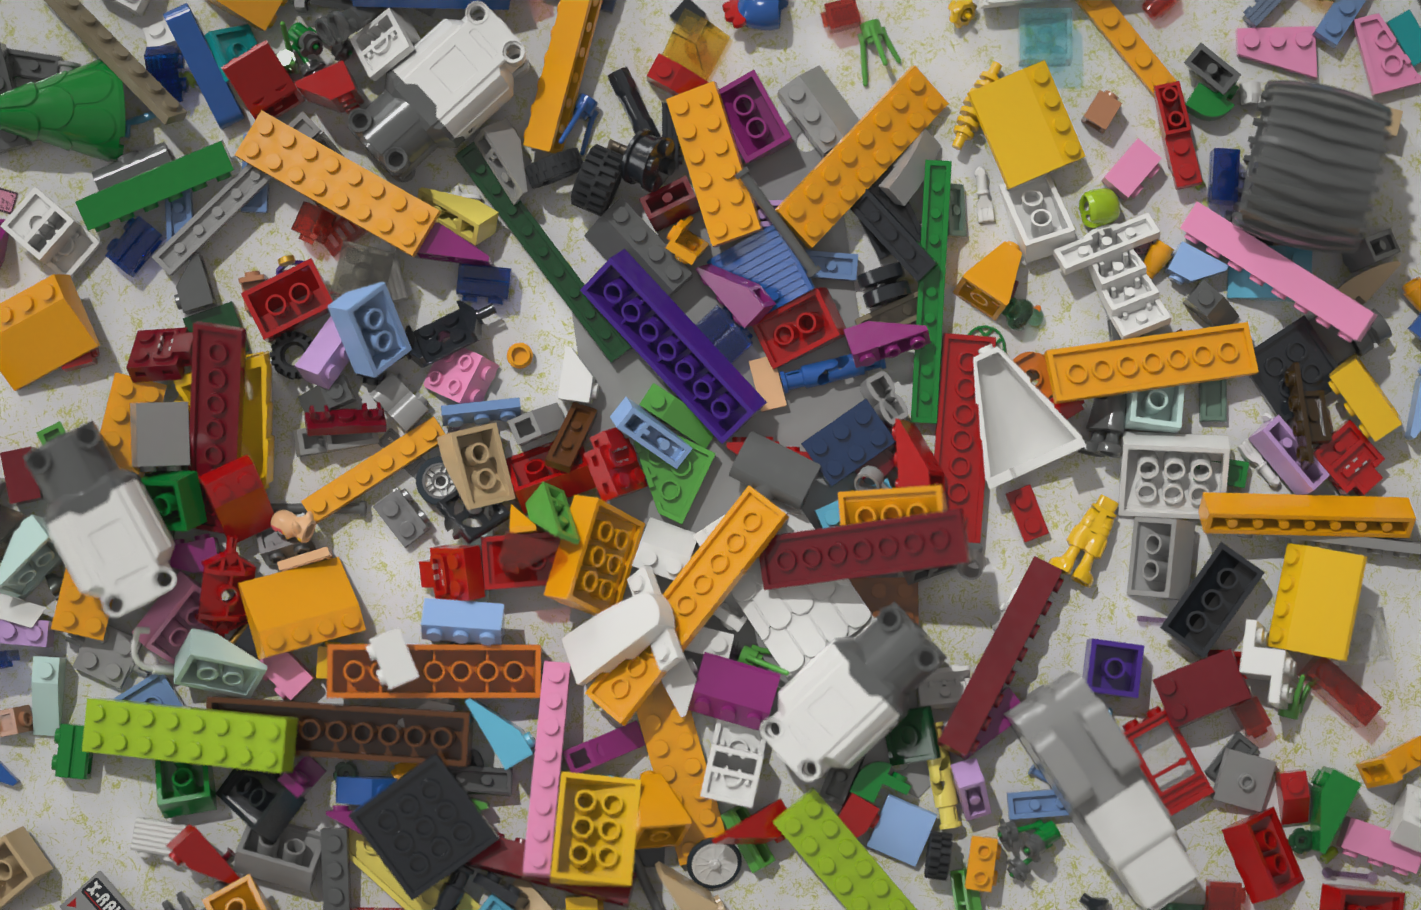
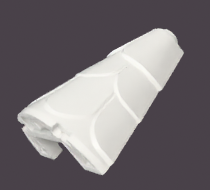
M990 344L978 350L979 355L973 357L976 404L979 405L980 439H982L985 480L989 489L1086 446L1082 435L1054 407V404L1031 382V378L999 346L994 348Z

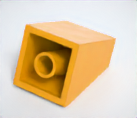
M288 0L207 1L254 28L266 31L267 28H272L278 17L276 12L280 5L283 7Z
M250 874L202 900L206 910H274Z

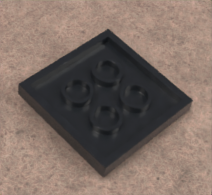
M1305 315L1254 348L1259 372L1249 377L1275 416L1280 415L1285 422L1293 417V412L1289 410L1288 406L1290 390L1286 386L1284 379L1285 372L1292 363L1299 362L1303 391L1324 390V395L1333 391L1328 384L1331 381L1329 374L1338 367V364Z

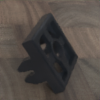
M457 490L438 501L436 505L445 516L444 525L446 531L448 532L453 529V539L457 540L463 537L468 544H471L510 519V512L502 503L481 507V512L478 514L470 513L464 504L463 511L455 515L454 505L456 501L460 499L464 504ZM486 507H489L488 515L492 517L491 520L484 514ZM467 518L477 519L482 526L470 527L462 522Z

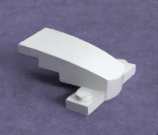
M1149 213L1121 224H1107L1097 227L1087 233L1082 239L1054 249L1053 256L1065 275L1088 266L1098 295L1122 340L1135 338L1171 324V316L1159 299L1158 289L1146 273V265L1133 249L1160 238V231Z
M643 566L627 579L633 597L602 611L562 638L577 685L585 686L601 672L610 673L625 659H635L649 645H651L660 671H669L685 658L674 630L675 621L672 608L668 600L661 594L651 566Z

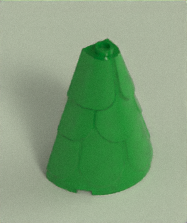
M101 59L69 71H62L36 83L31 81L0 94V130L31 141L39 140L67 151L73 150L107 162H117V159L123 155L124 145H119L120 139L125 137L126 125L123 83Z

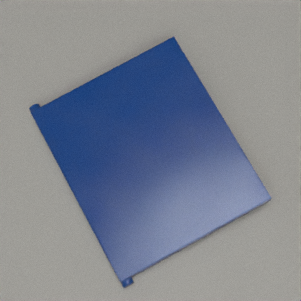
M773 224L707 261V264H712L760 284L776 303L768 313L815 289L811 278H808L806 275L808 272Z

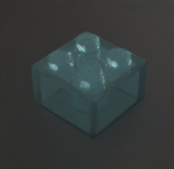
M1019 8L1018 67H1028L1044 60L1048 67L1071 66L1073 60L1072 8Z

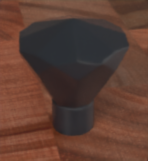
M1084 893L1079 900L1088 910L1108 909L1109 900L1106 898L1091 897Z

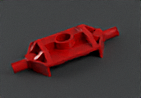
M227 535L226 550L201 562L204 566L199 611L194 616L199 622L213 629L216 634L224 639L225 634H228L229 631L248 623L238 583L255 579L256 566L240 556L236 551L238 536ZM225 590H234V595L230 600H222V594Z

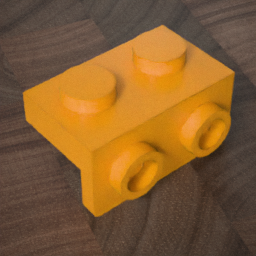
M690 215L686 220L680 219L677 225L672 227L666 237L670 240L666 249L675 254V258L680 262L693 265L705 252L709 243L688 230L695 218Z
M971 837L965 880L966 889L991 892L992 886H996L998 870H994L995 860H999L1001 855V844H998L996 837Z

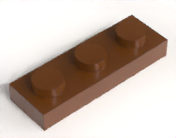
M576 402L572 403L545 458V466L570 474L597 417V409Z

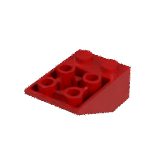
M267 40L253 46L249 51L237 58H233L221 67L255 120L261 110L274 118H278L305 101Z
M895 419V426L892 429L893 439L897 446V452L894 453V464L898 468L895 488L942 485L946 499L944 472L915 423Z

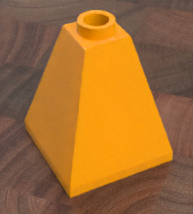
M1004 241L965 272L952 293L996 321L1010 302L1022 256L1020 247L1012 241Z
M655 771L642 772L639 777L641 787L635 849L679 846L692 824L691 818L662 774H655Z

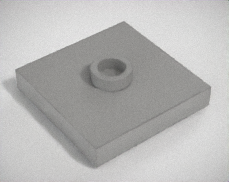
M1226 747L1213 787L1214 793L1211 794L1210 798L1261 812L1277 762Z

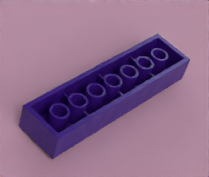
M626 249L610 257L580 289L588 300L722 444L736 434L767 403Z

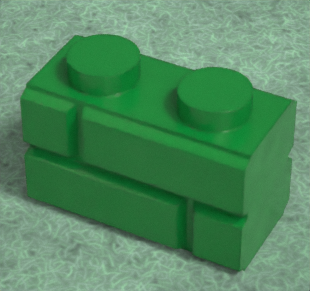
M61 723L60 728L56 729L54 743L58 744L57 755H53L51 769L55 770L56 777L91 779L93 752L82 751L84 725Z

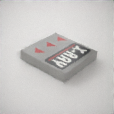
M98 871L59 906L61 910H135L101 871Z

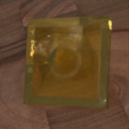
M685 8L671 33L662 55L681 64L708 81L730 36L708 20Z

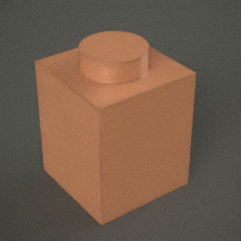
M1099 90L1081 121L1103 134L1122 103L1118 101L1119 98L1114 93L1105 90V92Z

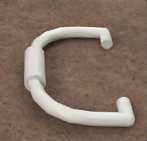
M135 627L131 642V656L135 664L142 670L151 672L153 675H174V665H147L140 660L138 655L140 633L149 634L150 627Z

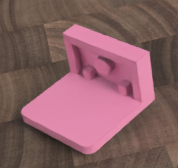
M463 348L433 363L424 381V387L459 404L481 402L484 400V396L492 380L495 378L499 365L482 355Z

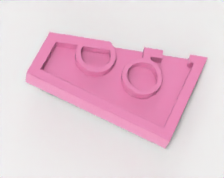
M1379 13L1352 21L1372 96L1421 84V75L1417 74L1411 65V60L1407 54L1403 53L1396 42L1395 36Z
M1315 26L1236 29V54L1238 57L1265 65L1276 66L1288 72L1306 75L1308 78H1317L1316 37L1312 35L1315 31Z

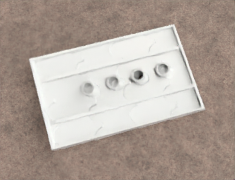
M766 498L789 516L777 534L815 529L802 509L798 511L776 499ZM725 515L693 535L699 546L703 544ZM759 557L730 592L779 667L789 671V675L786 676L788 680H791L834 638L855 637L875 619L849 579L764 590Z

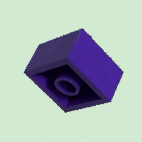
M1093 638L1087 639L1082 677L1094 694L1131 699L1138 698L1144 645Z

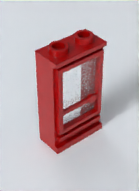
M1156 706L1145 713L1147 717L1138 722L1135 718L1122 725L1124 728L1122 733L1141 761V764L1138 766L1172 816L1214 793V790L1179 728L1173 729L1165 709Z

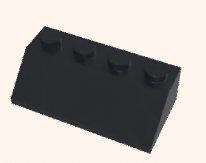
M1220 542L1160 629L1201 660L1204 659L1265 572Z

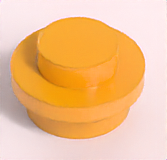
M515 343L507 351V360L512 367L523 369L531 364L533 352L527 344Z

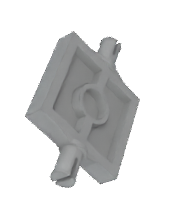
M108 624L103 641L71 633L67 634L73 638L66 636L65 641L79 646L78 656L72 666L73 668L119 689H122L127 677L133 671L146 678L148 677L149 673L141 670L131 656L132 635ZM138 641V653H139V651H140V649H141V647H142V643H141L140 641Z

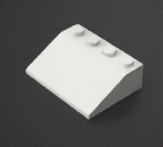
M1124 431L1122 434L1119 516L1200 519L1198 510L1203 492L1226 493L1230 456L1228 436ZM1197 465H1200V470L1196 469L1195 467Z

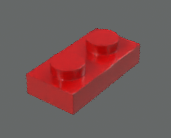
M1031 485L1005 494L1024 543L1049 533Z

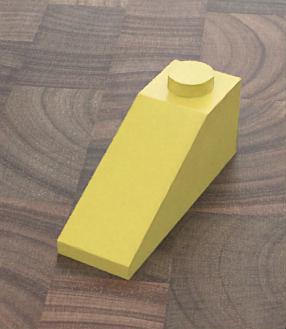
M424 187L418 189L417 198L441 212L437 222L475 246L496 233L499 212L481 201Z

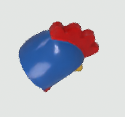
M729 0L722 5V9L725 12V20L733 22V27L736 29L746 26L755 30L772 31L780 29L781 10L788 6L789 1Z

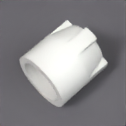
M1240 83V105H1258L1261 102V83Z

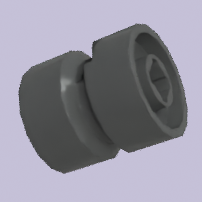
M1374 308L1370 311L1378 316L1361 342L1355 339L1351 342L1357 351L1356 354L1360 357L1372 350L1374 343L1379 345L1392 337L1388 323Z

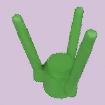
M872 19L860 25L861 33L857 35L860 42L864 87L868 86L866 42L868 45H876L884 66H887L888 62L881 44L883 40L898 64L901 63V59L889 39L885 27H881L879 19Z
M281 21L280 26L286 48L280 51L277 57L289 75L293 73L298 74V60L293 54L286 24L284 21Z
M752 644V647L744 645L738 662L758 668L763 666L783 675H789L788 670L762 660L763 655L759 653L771 655L767 648Z
M1313 669L1301 697L1300 694L1306 676L1304 674L1300 676L1292 704L1288 703L1287 710L1279 709L1277 715L1298 720L1299 713H1302L1304 703L1315 681L1318 669Z

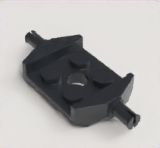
M458 300L456 301L459 306L458 310L415 331L412 330L410 325L406 326L405 333L412 350L399 360L407 357L408 360L411 359L421 368H424L479 341L482 338V324H484L482 319L497 313L493 303L479 310H474L473 307ZM450 337L447 341L441 342L444 338Z

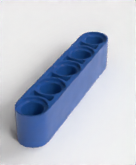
M188 3L164 13L165 21L220 129L223 130L245 119L228 82L224 81L207 40Z

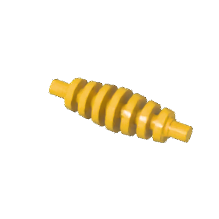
M993 61L989 71H982L979 76L981 80H976L974 83L975 88H971L970 91L1000 79L998 74L1002 65ZM968 96L963 101L965 106H961V115L958 116L956 121L958 125H955L953 129L956 138L952 147L957 150L962 149L965 141L972 140L975 136L973 132H977L980 128L979 121Z

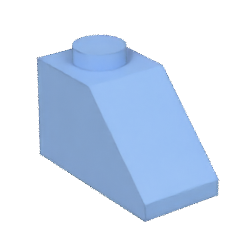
M1182 241L1174 252L1165 273L1169 274L1168 278L1183 285V283L1189 284L1222 274L1228 269L1229 265Z

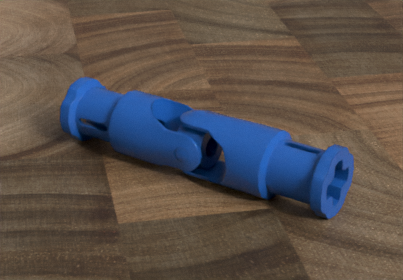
M851 354L803 365L798 370L786 373L781 371L779 374L784 393L786 394L789 393V390L801 387L808 389L864 375L866 371L878 368L886 369L885 359H882L870 366L856 368Z

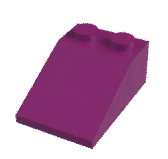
M437 221L415 258L493 267V262L487 254Z

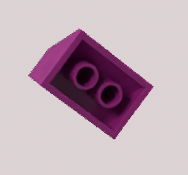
M755 70L719 89L737 148L746 164L772 155L795 142Z
M705 652L688 710L760 731L761 724L769 717L781 674Z

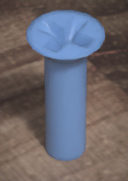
M1033 764L1028 774H1034L1047 782L1041 771L1036 769Z

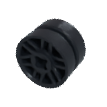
M900 262L881 266L857 276L860 290L872 289L863 295L867 309L885 305L912 294L908 281L896 282V280L906 275Z

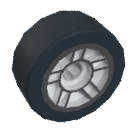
M441 456L430 458L420 466L416 474V486L418 493L425 501L436 506L438 501L457 490L443 464ZM442 476L445 477V485L439 486L436 479Z

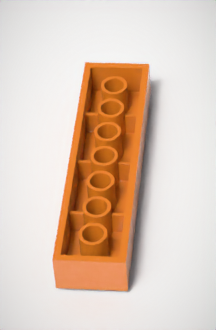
M327 644V698H540L541 696L540 644H493L489 646L483 644H406L419 677L391 689L388 688L387 684L382 686L376 673V671L380 670L377 659L371 661L366 648L370 644Z

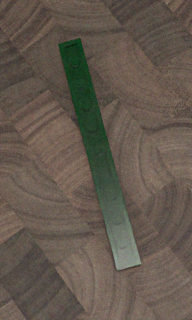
M474 141L457 153L455 158L492 207L499 212L498 215L611 364L629 351L632 346L580 291L585 284L520 200L518 204L513 205Z

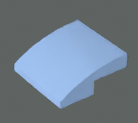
M888 794L879 814L880 819L870 835L867 846L915 867L937 814Z

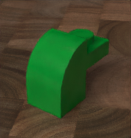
M1237 81L1225 96L1219 91L1217 93L1199 82L1185 103L1187 112L1203 121H1215L1224 117L1235 105L1226 98L1231 100L1239 89V86L1236 85Z
M874 761L860 769L850 792L874 803L883 784L905 795L908 794L911 785L906 783L907 777L895 771L892 776L888 774L892 764L885 761Z

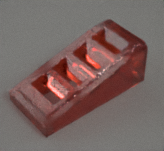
M340 217L318 235V238L334 258L368 231ZM346 222H349L354 228L355 232L353 234L344 225ZM338 228H341L347 236L346 240L343 241L336 232ZM330 234L340 244L336 248L328 238Z

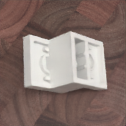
M404 8L386 9L350 39L369 78L377 81L414 51V45L421 40Z
M37 187L32 189L1 224V227L38 260L47 264L57 274L70 275L71 279L103 244Z
M1246 619L1240 672L1248 679L1271 681L1268 702L1277 709L1287 710L1288 703L1292 704L1294 688H1290L1291 678L1296 677L1297 662L1294 661V657L1286 650L1267 648L1269 632H1266V628L1257 620Z
M717 719L700 797L749 808L753 807L766 740L762 737L760 731Z

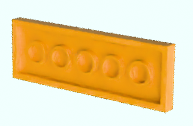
M712 81L667 98L668 108L712 246L718 247L762 231L763 227L753 196L740 179L737 180L734 176L744 167L717 83Z

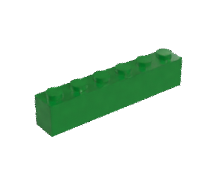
M221 140L79 199L75 203L87 230L95 228L97 233L111 227L109 222L119 218L120 222H124L135 217L134 212L143 208L144 212H148L159 207L158 202L167 198L169 202L183 197L182 192L192 188L193 192L201 190L208 186L206 182L216 178L217 182L225 180L232 176L231 171L236 168L224 141Z

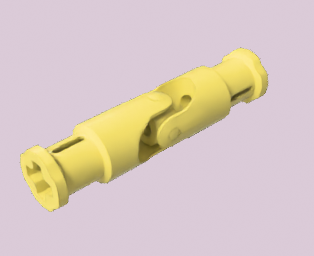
M943 721L934 722L937 740H939L942 734ZM939 746L941 758L926 761L935 808H938L941 824L939 829L944 830L960 827L962 822L958 818L956 807L958 798L951 770L949 751ZM940 781H944V782H945L944 787L942 786V784L940 783Z

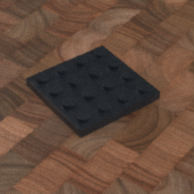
M437 752L349 814L351 820L411 900L420 896L499 839L497 833Z

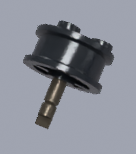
M642 129L634 135L628 146L612 139L609 140L607 148L623 155L621 175L622 179L628 184L638 183L643 190L656 192L676 169V161H674L675 144L669 137L663 136L658 138L652 130Z

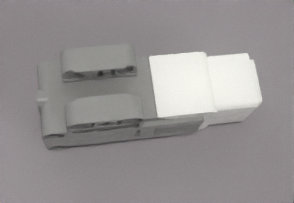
M1070 670L1048 685L1044 684L1034 689L1026 696L1025 700L1003 714L1011 723L1010 727L1027 749L1096 857L1106 862L1108 866L1115 870L1136 903L1145 909L1159 910L1197 884L1195 877L1199 875V872L1176 839V830L1169 821L1172 817L1138 766L1141 764L1139 757L1106 706L1099 698L1095 697L1080 674Z

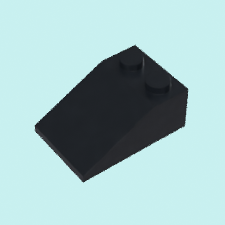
M234 768L216 792V795L254 832L274 843L306 801L303 796L297 798L278 780L280 776L275 772Z

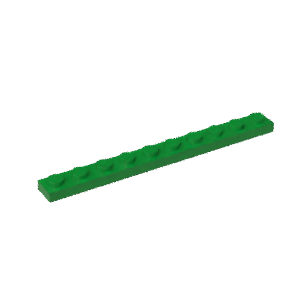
M925 160L921 245L936 260L938 265L921 282H918L916 325L927 326L931 343L914 351L910 422L937 424L952 161Z

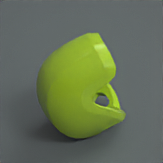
M1097 188L1087 191L1081 196L1079 210L1083 224L1089 228H1097L1112 224L1118 219L1120 203L1114 191L1107 188ZM1086 202H1088L1089 204L1088 211L1084 210V204ZM1086 215L1090 216V221L1087 220Z

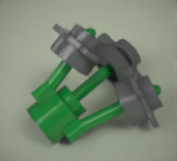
M301 22L293 24L288 30L290 41L293 42L291 47L304 62L300 70L302 76L306 77L324 69L326 65L324 62H319L317 59L309 61L307 58L310 54L319 55L323 51V43L317 32L312 27L307 28ZM349 38L332 46L331 55L335 56L334 59L336 61L343 60L345 62L352 56L354 47Z
M1002 818L1000 819L1001 827L997 828V835L1000 841L1008 844L1009 848H1013V843L1018 842V833L1035 829L1032 835L1028 833L1022 834L1023 843L1020 845V849L1027 858L1022 861L1017 856L1013 860L1009 859L1006 862L1009 866L1007 868L1009 876L1013 877L1016 881L1020 879L1022 882L1026 881V876L1031 873L1027 865L1032 861L1038 863L1041 860L1040 855L1061 838L1059 829L1051 820L1046 823L1038 820L1033 824L1016 827L1014 821L1005 822Z

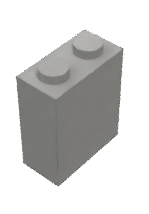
M188 402L130 403L132 467H140V472L156 471V466H166V471H181L182 465H190Z

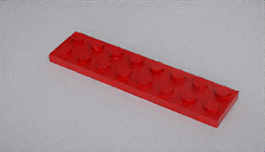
M943 333L934 456L945 476L947 510L963 508L968 542L980 543L985 471L982 439H980L979 405L976 404L973 357L979 355L978 350L992 344L995 348L996 337Z

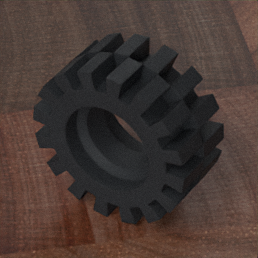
M285 332L281 337H277L275 339L276 342L271 345L270 357L272 361L270 362L282 376L289 379H303L295 365H289L286 362L285 352L290 346L294 345L300 346L305 352L313 340L301 332Z
M930 832L924 870L925 878L947 880L952 853V833Z

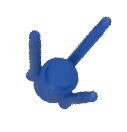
M583 93L579 95L573 111L574 116L559 139V143L563 144L578 119L586 121L589 117L580 150L581 156L585 154L594 121L599 114L595 110L598 105L596 100Z

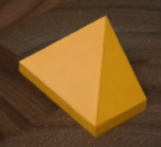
M511 504L510 534L543 532V528L533 523L525 514Z

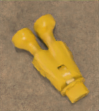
M1100 494L1096 504H1091V507L1087 510L1079 524L1075 525L1066 539L1070 546L1068 550L1060 557H1052L1048 563L1062 569L1063 575H1069L1079 552L1082 550L1084 556L1073 571L1071 579L1082 586L1091 588L1094 582L1091 574L1094 559H1101L1114 519L1117 517L1114 513L1119 504Z

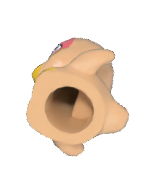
M279 510L272 516L271 527L275 532L284 535L286 539L296 537L299 542L307 543L312 538L316 522L311 511H308L304 516L298 517L290 511Z

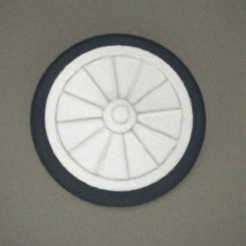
M715 837L707 838L697 843L687 858V871L691 879L705 888H719L732 882L740 872L742 865L741 853L735 844H714L711 839Z

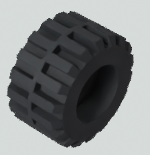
M595 144L589 150L579 170L571 193V204L598 216L605 213L610 207L622 180L621 163L623 155Z

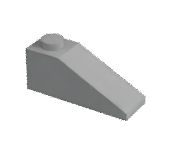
M505 118L482 128L473 141L509 199L515 205L518 204L528 191L521 140L516 129Z

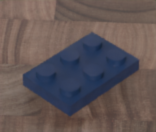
M864 399L806 439L801 445L812 461L821 465L819 471L832 487L894 444L895 441L868 400Z

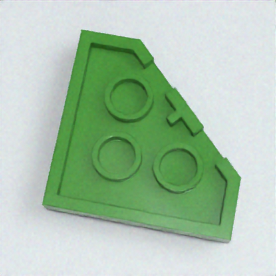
M679 436L693 449L676 469L643 445L634 441V446L658 513L683 524L716 453Z

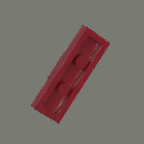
M377 402L376 409H368L367 403H363L361 410L341 409L329 411L328 405H324V411L315 412L314 406H310L309 412H304L307 436L386 432L387 428L384 410L380 402Z

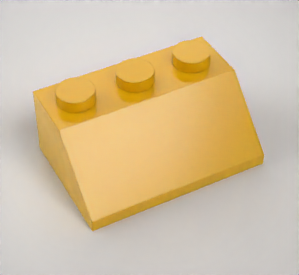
M1356 353L1329 374L1331 381L1328 384L1336 395L1340 393L1347 401L1343 404L1352 417L1357 415L1362 424L1359 425V428L1367 439L1372 436L1376 442L1402 425L1401 416Z

